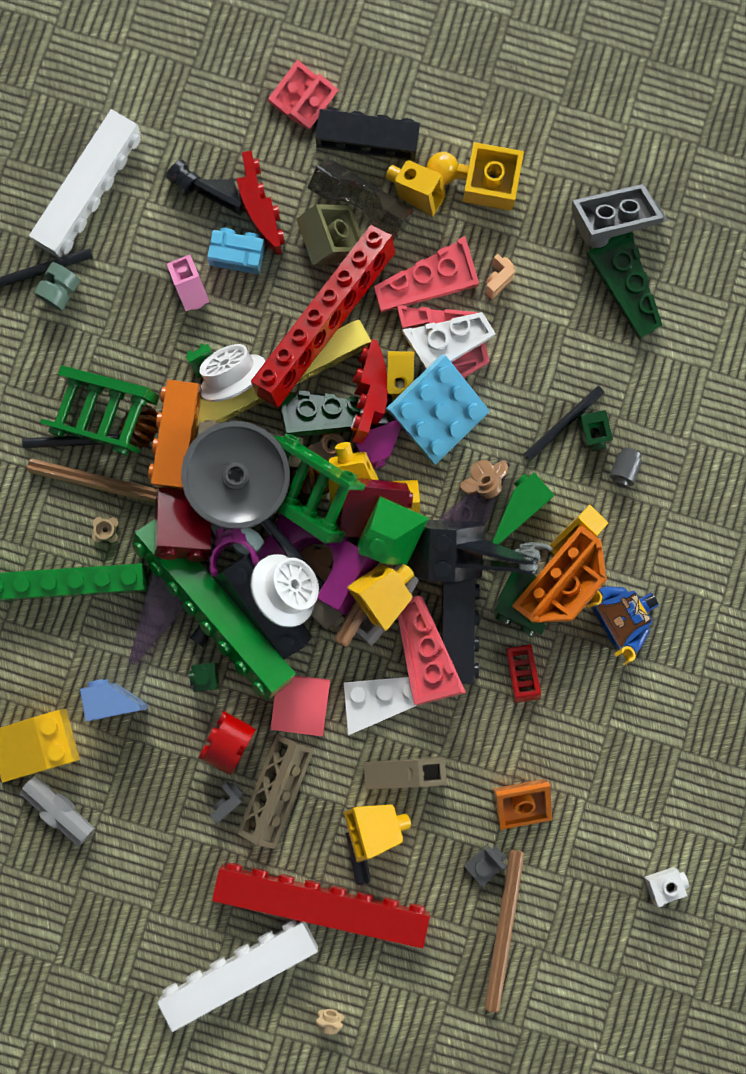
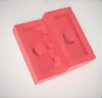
M297 59L269 96L267 102L285 116L309 130L318 119L319 110L326 108L339 89L320 73L315 75Z
M295 675L291 683L275 694L271 730L323 737L330 680Z

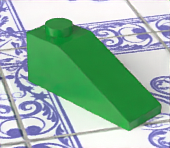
M535 472L529 477L524 474L514 483L516 488L510 495L491 541L492 543L499 545L555 496Z

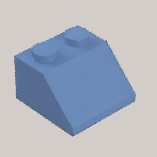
M108 679L87 682L88 687L80 689L86 721L148 709L147 703L119 684L109 683Z

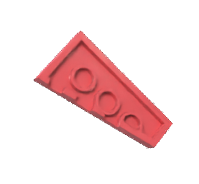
M466 237L458 239L454 244L438 250L436 254L425 260H420L409 269L402 270L375 285L374 291L380 312L383 313L397 309L399 305L409 306L478 287L479 281Z
M412 597V600L398 616V622L414 705H422L466 693L423 597Z

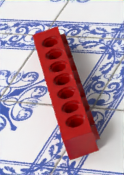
M372 225L369 226L250 382L257 397L277 408L281 405L395 255L392 235Z

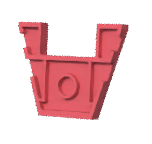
M405 305L397 306L402 329L416 328L434 322L436 324L478 313L445 309V311L433 310L427 307L411 308ZM485 343L452 361V364L463 378L489 364Z

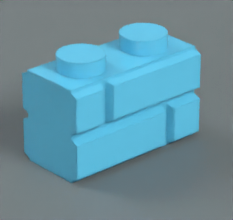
M221 228L220 231L213 230L207 256L209 265L259 275L265 251L264 239H261L260 235L251 232L245 233V236L235 234V231L229 228Z

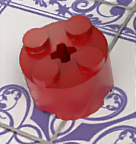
M223 711L216 724L220 728L214 727L206 740V742L210 743V746L204 745L198 759L224 773L232 775L256 729L250 724Z

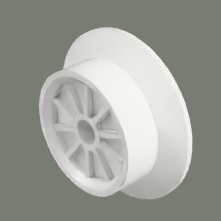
M241 344L229 345L214 352L200 366V374L204 379L201 385L202 398L206 401L218 402L245 392L252 387L250 381L265 363L264 358L259 355H250L247 348Z
M270 555L256 565L252 574L251 588L254 600L260 611L270 621L283 627H294L302 624L310 617L318 598L319 585L315 573L305 562L284 555Z

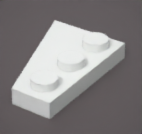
M482 312L453 318L450 321L436 324L435 322L425 324V326L418 328L402 329L403 335L425 370L441 354L446 355L452 362L495 337L496 334Z
M409 677L344 682L348 735L417 706L414 705Z

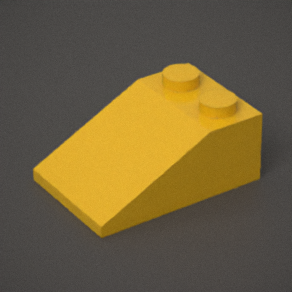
M67 709L56 710L0 728V777L2 783L80 760Z

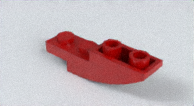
M252 150L242 152L246 177L236 178L243 206L260 238L264 239L265 244L276 255L282 254L281 245H285L283 230H277L276 221H280L278 205H272L271 197L266 198L263 183L258 184L257 175L261 174L259 159L253 160Z
M374 339L371 340L367 348H362L358 360L362 362L361 369L357 368L353 378V383L356 384L354 394L360 396L357 403L360 413L359 416L355 415L351 430L355 431L352 441L362 444L367 437L371 423L374 425L379 424L385 414L387 404L386 366L379 344Z

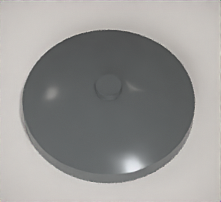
M230 421L214 425L194 439L183 459L181 479L188 502L203 519L222 528L245 529L264 522L278 510L288 490L290 470L283 448L270 433L251 423Z

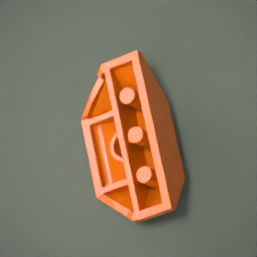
M580 525L512 607L532 623L573 621L607 581L602 541Z

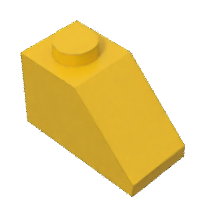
M589 505L549 544L553 548L552 553L556 555L580 525L597 536L608 522Z

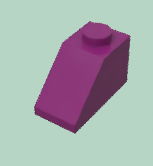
M395 420L370 430L362 444L354 442L358 452L363 451L367 453L374 470L386 466L385 462L389 460L402 427Z

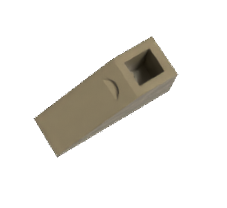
M443 756L364 762L366 789L447 785L445 759Z

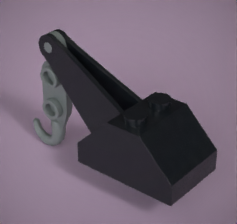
M428 520L407 566L413 571L415 577L427 581L458 582L482 577V570L537 574L538 564H540V553L538 550L552 552L553 548L544 543L527 542L520 544L519 549L514 551L484 540L485 522ZM483 555L508 562L483 559Z

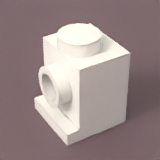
M674 867L644 877L652 903L657 907L687 896L685 890L689 888L687 877L684 872L679 873V870ZM669 883H674V890L667 892L666 886Z

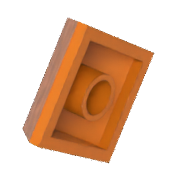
M542 779L492 789L500 830L552 820L551 790L548 781Z

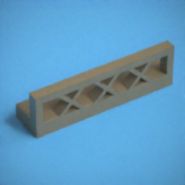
M276 734L238 829V835L258 846L276 848L315 749ZM284 743L288 745L284 757L280 758L279 751ZM276 769L277 776L275 781L270 783L269 776L271 771ZM266 794L267 801L265 806L260 809V799ZM256 820L257 826L252 835L248 832L251 822Z

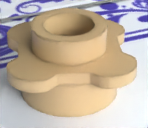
M96 517L93 520L94 534L92 539L95 542L109 541L110 543H115L118 540L116 527L119 525V521L116 518L102 519L101 517ZM108 528V531L104 532L103 529Z
M333 1009L318 1011L319 1018L316 1020V1024L321 1032L336 1034L342 1029L343 1024L341 1021L344 1020V1015Z

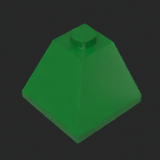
M379 497L357 543L358 551L360 554L383 564L407 565L429 518L383 497Z

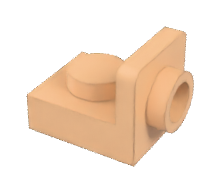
M499 254L493 258L492 266L497 271L492 273L486 280L485 293L491 299L513 280L516 272L513 263L506 257L502 258Z

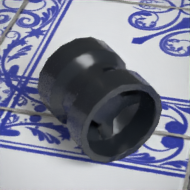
M184 160L175 162L168 169L165 176L171 184H176L178 191L183 196L193 193L196 190L194 182L196 179H201L196 172L189 170V165Z

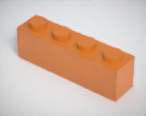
M167 379L166 387H162L160 400L164 402L162 412H158L156 420L159 434L158 438H154L152 453L155 454L154 464H150L148 470V479L151 480V484L155 487L183 490L181 479L182 463L186 451L195 439L202 392L199 383Z

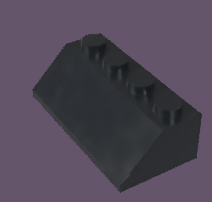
M249 552L218 572V576L212 577L279 655L286 659L304 648L312 638V635L303 623L294 627H283L270 621L260 611L252 594L251 579L255 566Z

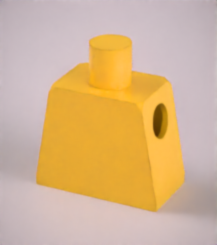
M406 161L402 169L391 165L386 173V179L395 183L397 194L401 199L432 217L446 197L442 174L412 161Z
M388 351L387 395L392 396L393 402L414 382V352ZM397 378L404 380V388L399 389L395 386Z
M343 442L335 446L337 456L330 458V463L341 470L357 475V478L379 480L366 452L353 453L349 442ZM329 478L330 504H332L339 484Z
M405 564L396 571L385 565H379L350 584L347 589L372 624L386 631L412 600V595L405 584L414 576V573Z
M393 805L355 807L344 812L357 862L372 858L402 843L401 831L411 827L409 816L406 813L396 816Z

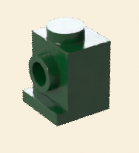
M606 410L583 414L577 419L584 449L591 447L592 452L606 449V444L613 440ZM590 430H596L598 437H591Z
M218 663L191 666L192 671H189V679L193 692L220 689Z

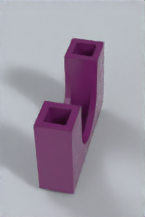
M281 514L275 524L299 553L306 547L314 544H324L330 547L333 554V567L317 599L340 613L347 615L355 601L347 587L373 570L377 561L360 554L358 545L355 546L349 543L351 538L348 536H344L341 543H324ZM270 534L257 554L260 561L270 555L288 556Z

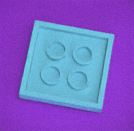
M443 354L386 408L426 457L435 465L490 412L448 357Z

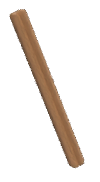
M30 459L27 465V471L32 474L155 503L158 489L36 459Z
M510 850L485 1000V1009L494 1013L500 1010L524 861V853L519 850Z

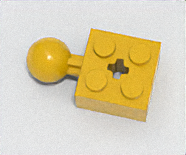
M473 142L469 165L458 164L456 158L448 152H438L429 159L426 168L442 174L444 185L452 183L455 179L466 181L462 202L512 211L516 199L524 151Z

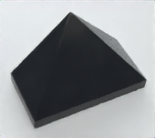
M196 179L194 185L198 194L239 216L242 215L243 209L234 179Z

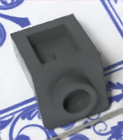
M227 780L221 784V787L230 796V799L227 800L224 796L212 806L215 811L210 816L216 824L244 801L241 797L244 793L235 782L230 784Z
M486 844L464 864V867L483 887L501 869L504 871L507 868L503 862L506 856L497 846L491 849Z

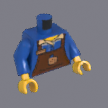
M605 586L597 591L591 598V603L586 606L592 608L613 647L620 649L615 652V656L617 657L622 654L625 657V662L622 665L625 666L635 659V654L642 648L650 632L648 626L653 623L647 612L658 607L659 603L651 592L639 599L634 590L628 592L624 587Z

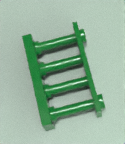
M61 365L57 375L66 379L65 384L68 386L55 422L41 418L40 424L48 427L49 433L59 437L68 434L113 447L112 451L128 456L129 452L139 455L141 450L129 442L142 406H145L146 403L157 405L160 395L144 386ZM85 386L89 392L76 428L67 426L65 423L77 389ZM104 391L109 393L110 399L98 433L86 431L98 396L102 395ZM124 397L130 398L132 405L119 440L110 438L108 434L120 400L123 401Z
M285 434L284 437L273 436L283 448L288 462L291 454L301 460L290 489L277 511L322 542L341 543L345 532L337 528L335 523L348 491L364 490L365 484L358 481L357 475L339 469L300 444V440L297 437ZM311 466L319 471L320 474L308 503L304 506L299 503V498L297 497ZM330 478L338 483L339 487L326 518H322L317 515L318 511L316 509Z

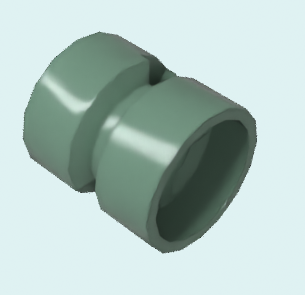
M52 262L44 274L46 280L39 282L33 294L53 308L63 311L70 300L68 294L75 292L81 279L63 266Z

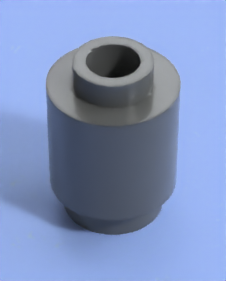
M622 448V451L617 454L609 476L613 480L614 485L621 488L634 485L642 464V454L631 448Z

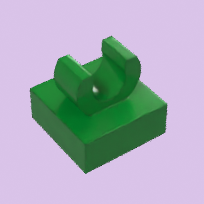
M199 344V349L194 352L189 350L187 352L188 355L185 356L198 379L202 377L200 366L206 358L213 354L208 344Z

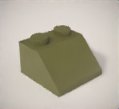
M315 204L296 218L313 266H329L342 262L362 237L352 208L349 205Z

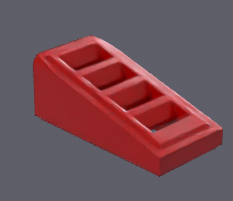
M532 644L506 648L515 703L541 699ZM528 655V659L513 661L515 656ZM530 666V669L515 671V667ZM527 676L532 678V680L517 682V678ZM533 687L534 689L532 691L519 692L521 688Z

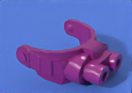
M226 528L215 530L217 540H215L216 548L213 550L210 559V573L212 576H218L216 564L221 552L227 546L235 543L242 544L249 550L253 565L256 567L259 563V558L253 546L247 542L246 535L242 533L241 529L226 531Z

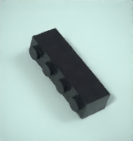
M332 107L320 109L315 136L316 148L415 161L420 122H415L410 118H402L401 120L391 119L389 116L382 114L370 116L360 111H352L351 113L341 112L339 109Z
M475 578L458 582L442 581L441 639L462 684H474V679L479 678V663H474V652H479V636H475V626H479L480 612L475 610V600L480 598V584H475Z

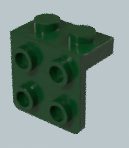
M511 572L491 612L497 615L495 619L506 625L513 623L520 627V632L530 637L542 635L547 626L544 624L545 622L532 623L512 607L537 576Z

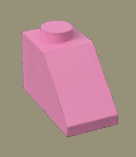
M191 255L167 263L185 311L199 309L204 304L210 302Z

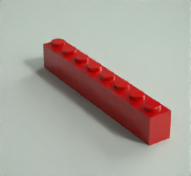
M227 862L226 866L221 865L219 868L212 897L214 902L424 949L430 920V913L425 911V906L410 903L409 907L399 905L398 900L387 897L380 901L373 899L372 894L360 891L357 892V895L346 893V888L331 886V889L320 887L321 883L313 880H305V883L294 881L295 877L286 874H279V877L268 875L269 871L259 868L247 871L242 869V865Z

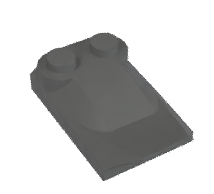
M644 184L572 200L571 209L575 225L585 243L594 248L605 246L609 242L610 237L668 221L659 204L652 199Z

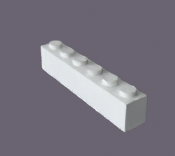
M112 109L109 111L30 233L29 237L37 246L57 258H61L64 254L69 253L75 236L84 230L87 224L86 219L91 212L96 211L104 191H108L113 185L115 174L118 170L124 168L128 154L139 145L141 133L136 123Z
M291 919L282 925L283 929L273 934L272 931H269L258 938L259 942L251 947L245 944L234 951L235 956L227 960L224 957L219 958L211 963V969L204 973L198 970L187 976V982L177 986L174 983L162 990L163 995L157 1003L171 1031L173 1032L317 953L318 945L306 922Z

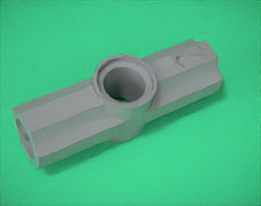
M37 775L29 780L19 793L40 812V817L48 825L59 829L78 847L95 829L75 810V805L61 793H56Z

